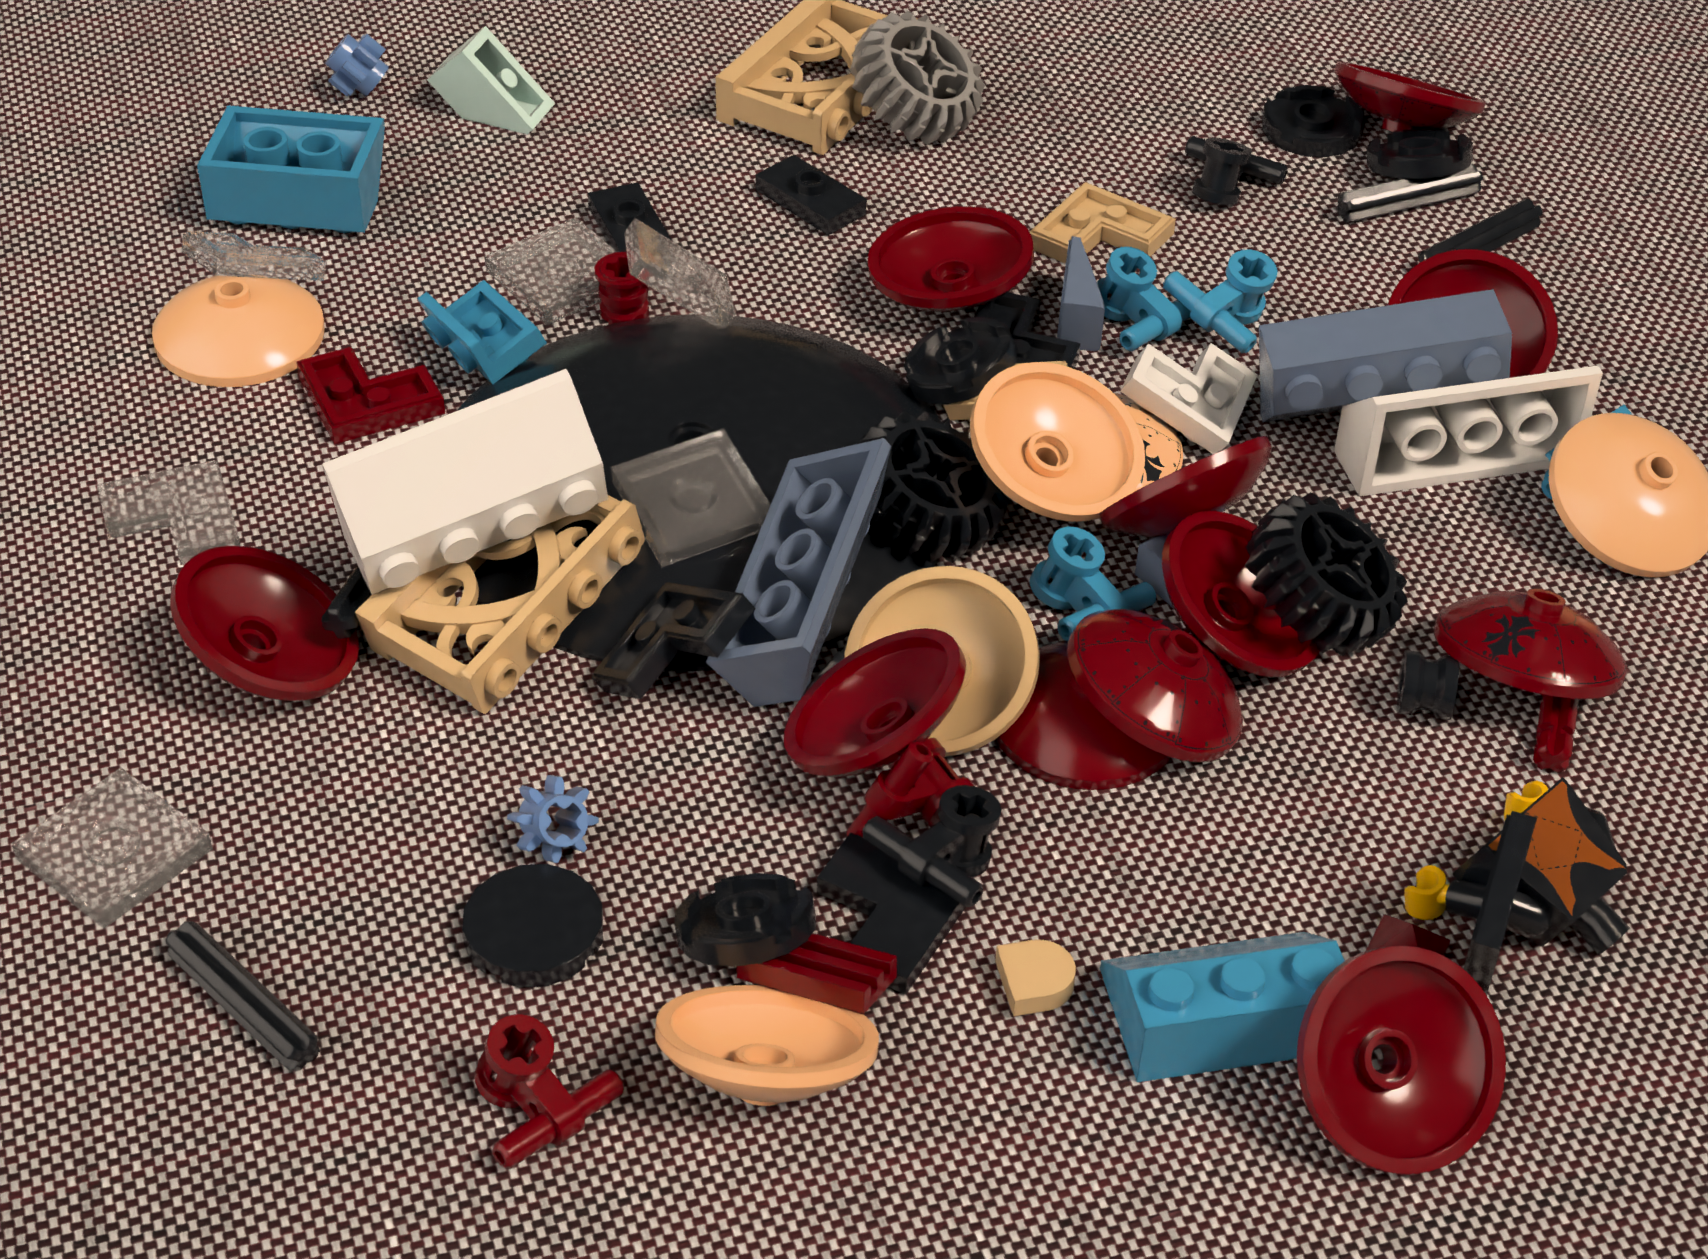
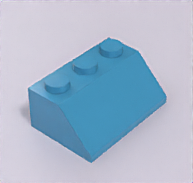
M227 105L197 164L206 219L229 221L233 224L257 223L280 225L289 229L305 227L329 229L339 233L365 232L378 202L385 132L384 118Z
M1298 932L1101 960L1100 971L1136 1082H1144L1297 1059L1298 1036L1306 1008L1323 980L1345 961L1336 940L1308 932Z

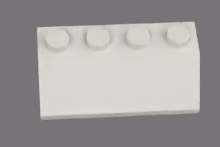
M1591 366L1371 397L1342 406L1334 452L1359 497L1549 469L1550 461L1545 454L1555 448L1561 438L1575 424L1592 416L1603 372L1599 366Z
M567 369L322 464L344 538L372 595L390 587L398 588L405 586L417 576L450 563L464 562L472 558L479 551L509 539L526 537L541 526L569 515L583 514L596 504L608 500L603 462Z

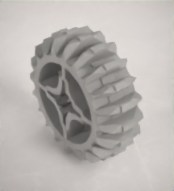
M907 10L901 16L891 12L887 17L878 19L875 24H871L855 45V51L852 54V65L849 71L855 76L852 88L863 93L861 105L872 107L876 112L874 121L883 119L890 124L891 133L901 130L909 142L919 137L922 142L929 145L934 140L944 143L954 135L956 136L960 131H964L972 122L973 117L979 111L980 105L983 102L982 91L986 86L979 78L982 67L970 61L973 51L963 49L959 44L960 36L952 37L945 31L944 23L935 26L931 24L926 14L916 19Z

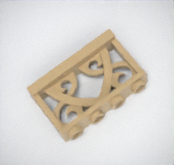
M803 0L716 76V120L731 126H735L741 120L810 144L814 153L824 155L837 141L843 140L848 131L864 116H868L873 108L861 105L863 93L852 88L855 81V76L852 74L826 80L803 82V71L800 66L804 62L825 61L841 55L850 69L853 60L852 54L855 51L857 42L871 24H875L878 19L885 18L888 15L842 0ZM790 77L792 78V81L786 82V79ZM803 103V107L798 106V105H795V104Z
M608 495V500L596 504L583 514L566 516L537 528L526 537L499 543L477 552L472 558L464 562L450 563L417 576L405 586L398 588L390 587L371 595L355 611L370 649L389 661L392 658L397 659L467 700L479 712L483 714L488 713L501 698L508 696L515 689L520 677L538 657L555 646L562 631L575 617L597 600L602 588L623 566L630 564L636 558L645 541L636 505L625 499L619 501ZM589 520L598 525L589 536L586 528L582 527L567 528L555 535L556 531L575 521ZM588 536L578 547L574 546L577 540ZM536 546L538 553V576L535 590L504 601L476 605L479 597V587L474 572L487 559L502 560L513 558L526 553ZM462 586L464 587L462 597L458 605L455 606L457 602L455 592ZM419 630L440 633L436 648L416 637L415 634ZM459 634H466V643L471 654L474 656L469 664H463L452 657V648ZM483 642H488L475 656L477 646Z

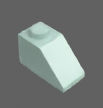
M486 26L452 52L427 79L462 119L524 134L531 132L555 104Z

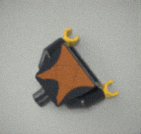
M1563 777L1549 790L1543 782L1531 781L1523 786L1522 796L1515 792H1510L1506 795L1504 820H1506L1507 814L1511 815L1512 811L1537 818L1506 930L1524 936L1533 945L1543 947L1571 925L1596 954L1600 955L1630 929L1624 920L1602 898L1609 889L1627 874V864L1616 850L1605 815L1600 811L1586 807ZM1502 830L1452 873L1456 879L1450 884H1446V876L1440 868L1434 865L1422 867L1416 873V887L1407 886L1404 889L1405 909L1408 914L1416 919L1432 920L1443 914L1445 908H1447V911L1451 914L1477 919Z

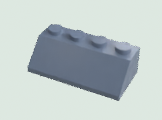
M1494 289L1259 325L1260 412L1262 421L1269 422L1340 411L1342 406L1371 397L1510 378L1512 331Z
M884 438L790 459L735 591L736 593H743L755 607V610L719 657L708 656L706 661L712 669L754 707L800 700L810 683L815 663L824 640L831 629L832 619L844 588L849 582L851 570L863 539L869 530L871 518L881 495L891 445Z

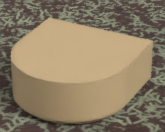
M1028 940L996 946L995 963L1013 1016L1053 1010L1069 1000L1074 989L1076 966L1071 954L1065 948L1047 940Z

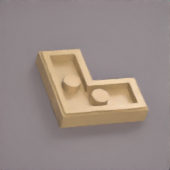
M1084 182L1030 231L1033 239L1034 251L1065 264L1069 240H1072V236L1081 238L1086 254L1102 241L1117 248L1133 247L1143 251L1150 257L1174 235L1176 219Z

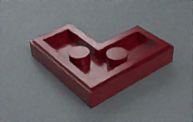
M352 347L297 361L299 378L334 445L445 414L444 398L425 365L369 379Z

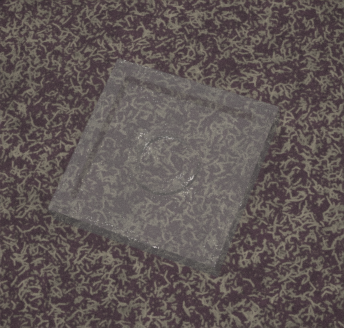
M575 217L485 255L486 272L542 322L548 325L601 302L599 299V282L595 278L594 266L605 255L617 251Z
M634 218L624 233L630 275L715 327L726 329L736 315L727 275Z
M724 428L611 467L612 483L622 500L625 499L636 505L644 537L661 567L759 533L771 506Z
M123 768L113 772L11 843L17 861L103 929L213 850L210 835L207 831Z

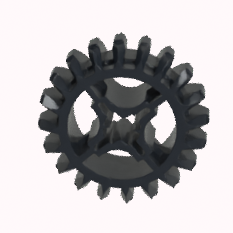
M903 411L897 418L885 416L880 423L871 427L868 433L863 434L859 443L884 438L891 445L881 495L869 530L880 529L886 534L885 546L895 541L904 546L907 558L916 551L923 553L930 564L941 556L953 564L963 555L972 557L976 551L981 550L988 540L993 539L1001 526L1000 522L1006 514V507L1010 500L992 482L981 467L973 449L972 441L969 439L970 429L961 433L951 427L949 418L941 423L933 421L926 411L916 419L910 413Z
M1310 492L1302 498L1292 495L1288 500L1281 501L1258 521V526L1252 531L1251 540L1245 546L1250 555L1245 566L1250 573L1256 576L1251 587L1255 591L1263 593L1267 599L1264 609L1274 610L1281 618V627L1288 625L1297 631L1298 639L1301 643L1312 639L1317 649L1322 653L1333 649L1339 655L1344 656L1351 651L1360 653L1365 648L1374 646L1394 629L1395 623L1402 617L1401 609L1408 602L1405 593L1402 591L1407 581L1402 574L1396 571L1400 560L1390 555L1385 548L1388 540L1378 538L1371 530V522L1363 523L1355 515L1354 508L1351 506L1344 510L1340 509L1336 500L1331 496L1321 501L1317 495Z

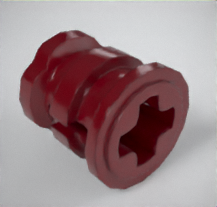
M614 252L599 259L594 268L595 278L599 282L600 317L609 324L647 318L649 315V303L647 300V280L650 276L649 262L644 257L631 252Z

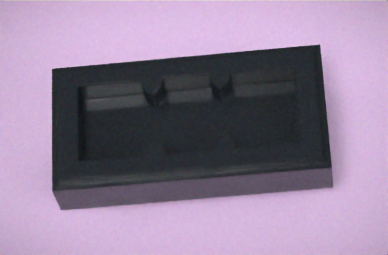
M794 154L755 174V188L758 192L826 235H830L866 215V198Z
M638 182L588 193V208L613 253H636L644 257L648 262L673 257V241Z

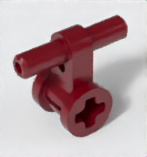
M928 738L924 743L911 742L898 761L892 765L891 769L882 771L865 793L866 805L847 829V836L852 832L863 837L865 824L876 816L888 821L921 812L922 818L931 828L940 822L938 807L940 798L946 790L960 785H975L967 777L959 778L944 759L946 750L936 738Z
M523 1014L503 1017L493 1025L486 1039L485 1051L478 1060L474 1075L478 1091L488 1102L502 1108L521 1107L530 1118L529 1121L499 1139L493 1145V1155L496 1161L507 1169L513 1168L549 1143L555 1146L561 1145L585 1128L586 1118L624 1093V1083L621 1077L615 1071L607 1069L569 1094L548 1067L554 1054L552 1034L541 1021ZM533 1042H535L536 1045L534 1046L533 1051H532V1050H531V1047H532ZM495 1073H496V1074H497L496 1079H495V1081H493L492 1078L495 1076Z

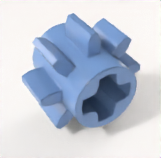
M347 34L325 62L334 71L328 82L346 96H350L355 89L364 96H367L389 68L388 65L379 59L386 49L368 34L363 35L359 41Z
M547 775L545 791H538L523 785L519 788L521 796L525 800L522 802L519 812L507 814V819L519 823L524 833L516 845L519 849L530 852L542 843L543 859L559 863L562 854L561 847H570L581 852L587 850L582 838L588 826L599 823V818L589 815L582 804L590 793L587 788L576 786L568 790L564 795L565 784L563 778ZM550 806L560 808L554 816L559 824L556 831L547 830L552 822L550 816L546 813Z

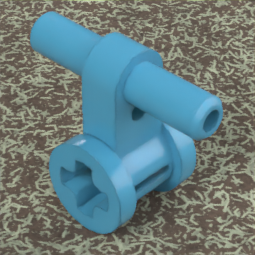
M1120 247L1111 253L1106 263L1107 275L1098 280L1097 284L1104 303V317L1114 321L1132 319L1135 322L1134 325L1120 333L1121 345L1128 351H1134L1151 340L1161 341L1179 331L1182 322L1190 318L1191 311L1178 300L1174 302L1168 300L1152 284L1157 276V267L1154 261L1146 253L1133 247ZM1137 268L1140 270L1139 275L1135 273ZM1108 293L1112 294L1110 300L1107 298Z
M1247 249L1235 252L1230 257L1226 267L1227 280L1206 294L1180 272H1171L1164 280L1163 288L1191 311L1190 318L1207 332L1216 331L1241 353H1247L1255 346L1257 336L1243 324L1257 321L1263 313L1266 305L1264 293L1273 287L1277 277V267L1270 257L1256 250Z
M1062 527L1054 533L1048 544L1049 557L1047 560L1037 564L1030 576L1031 590L1041 602L1052 608L1060 610L1074 608L1077 611L1060 619L1058 622V633L1067 642L1078 623L1091 613L1114 609L1140 611L1153 605L1156 601L1155 590L1147 582L1139 583L1119 592L1099 570L1105 559V551L1102 544L1091 533L1077 527ZM1083 552H1086L1085 559L1081 557ZM1051 577L1053 580L1051 584H1048V580Z

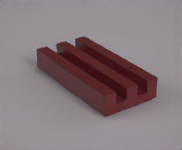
M812 933L807 942L790 953L763 963L736 966L737 978L743 981L865 1014L897 977V956Z

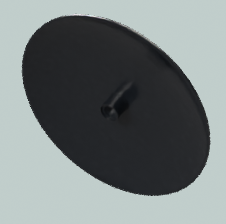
M703 314L642 318L600 326L567 336L541 347L526 362L515 367L496 383L491 384L487 380L458 408V410L464 409L567 369L603 462L607 495L619 501L625 499L636 505L645 541L636 558L630 564L623 566L602 588L597 600L590 607L583 609L562 631L557 643L553 647L600 662L604 660L664 583L670 582L729 592L736 591L790 459L858 444L863 434L868 433L870 428L880 423L885 416L897 418L903 411L910 413L915 419L926 411L934 422L941 423L934 409L928 403L916 398L908 382L875 358L848 344L820 333L788 324L756 318ZM589 520L575 521L556 531L555 535L567 528L582 527L586 528L589 536L598 525ZM880 529L868 530L851 570L849 582L844 588L832 619L831 629L822 647L848 637L861 610L883 587L910 572L935 567L941 557H938L930 564L922 552L916 551L907 558L904 546L895 541L885 546V533ZM588 536L577 540L574 546L578 547ZM536 546L526 553L513 558L502 560L487 559L474 572L479 587L477 603L482 605L504 601L535 590L538 576V553ZM679 651L664 671L694 672L711 671L714 669L706 663L708 656Z

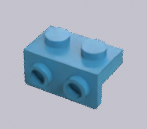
M485 280L481 281L446 309L427 292L417 298L428 315L421 323L435 343L442 349L447 346L454 359L468 374L477 369L491 384L496 383L515 367L526 362L532 354L547 344L538 327Z

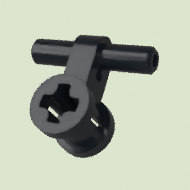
M1192 136L1186 143L1185 153L1187 156L1205 161L1202 176L1195 179L1192 193L1212 203L1222 205L1237 204L1241 190L1236 186L1244 174L1278 185L1282 184L1287 176L1288 168L1285 164L1251 154V148L1232 140L1223 138L1202 139Z
M969 785L955 786L946 790L940 798L938 807L940 822L915 839L879 816L871 818L865 824L863 839L899 862L898 870L922 887L932 884L968 908L974 906L983 894L982 884L972 877L981 875L989 867L992 847L988 837L989 833L993 832L999 824L1001 805L993 794L982 788Z

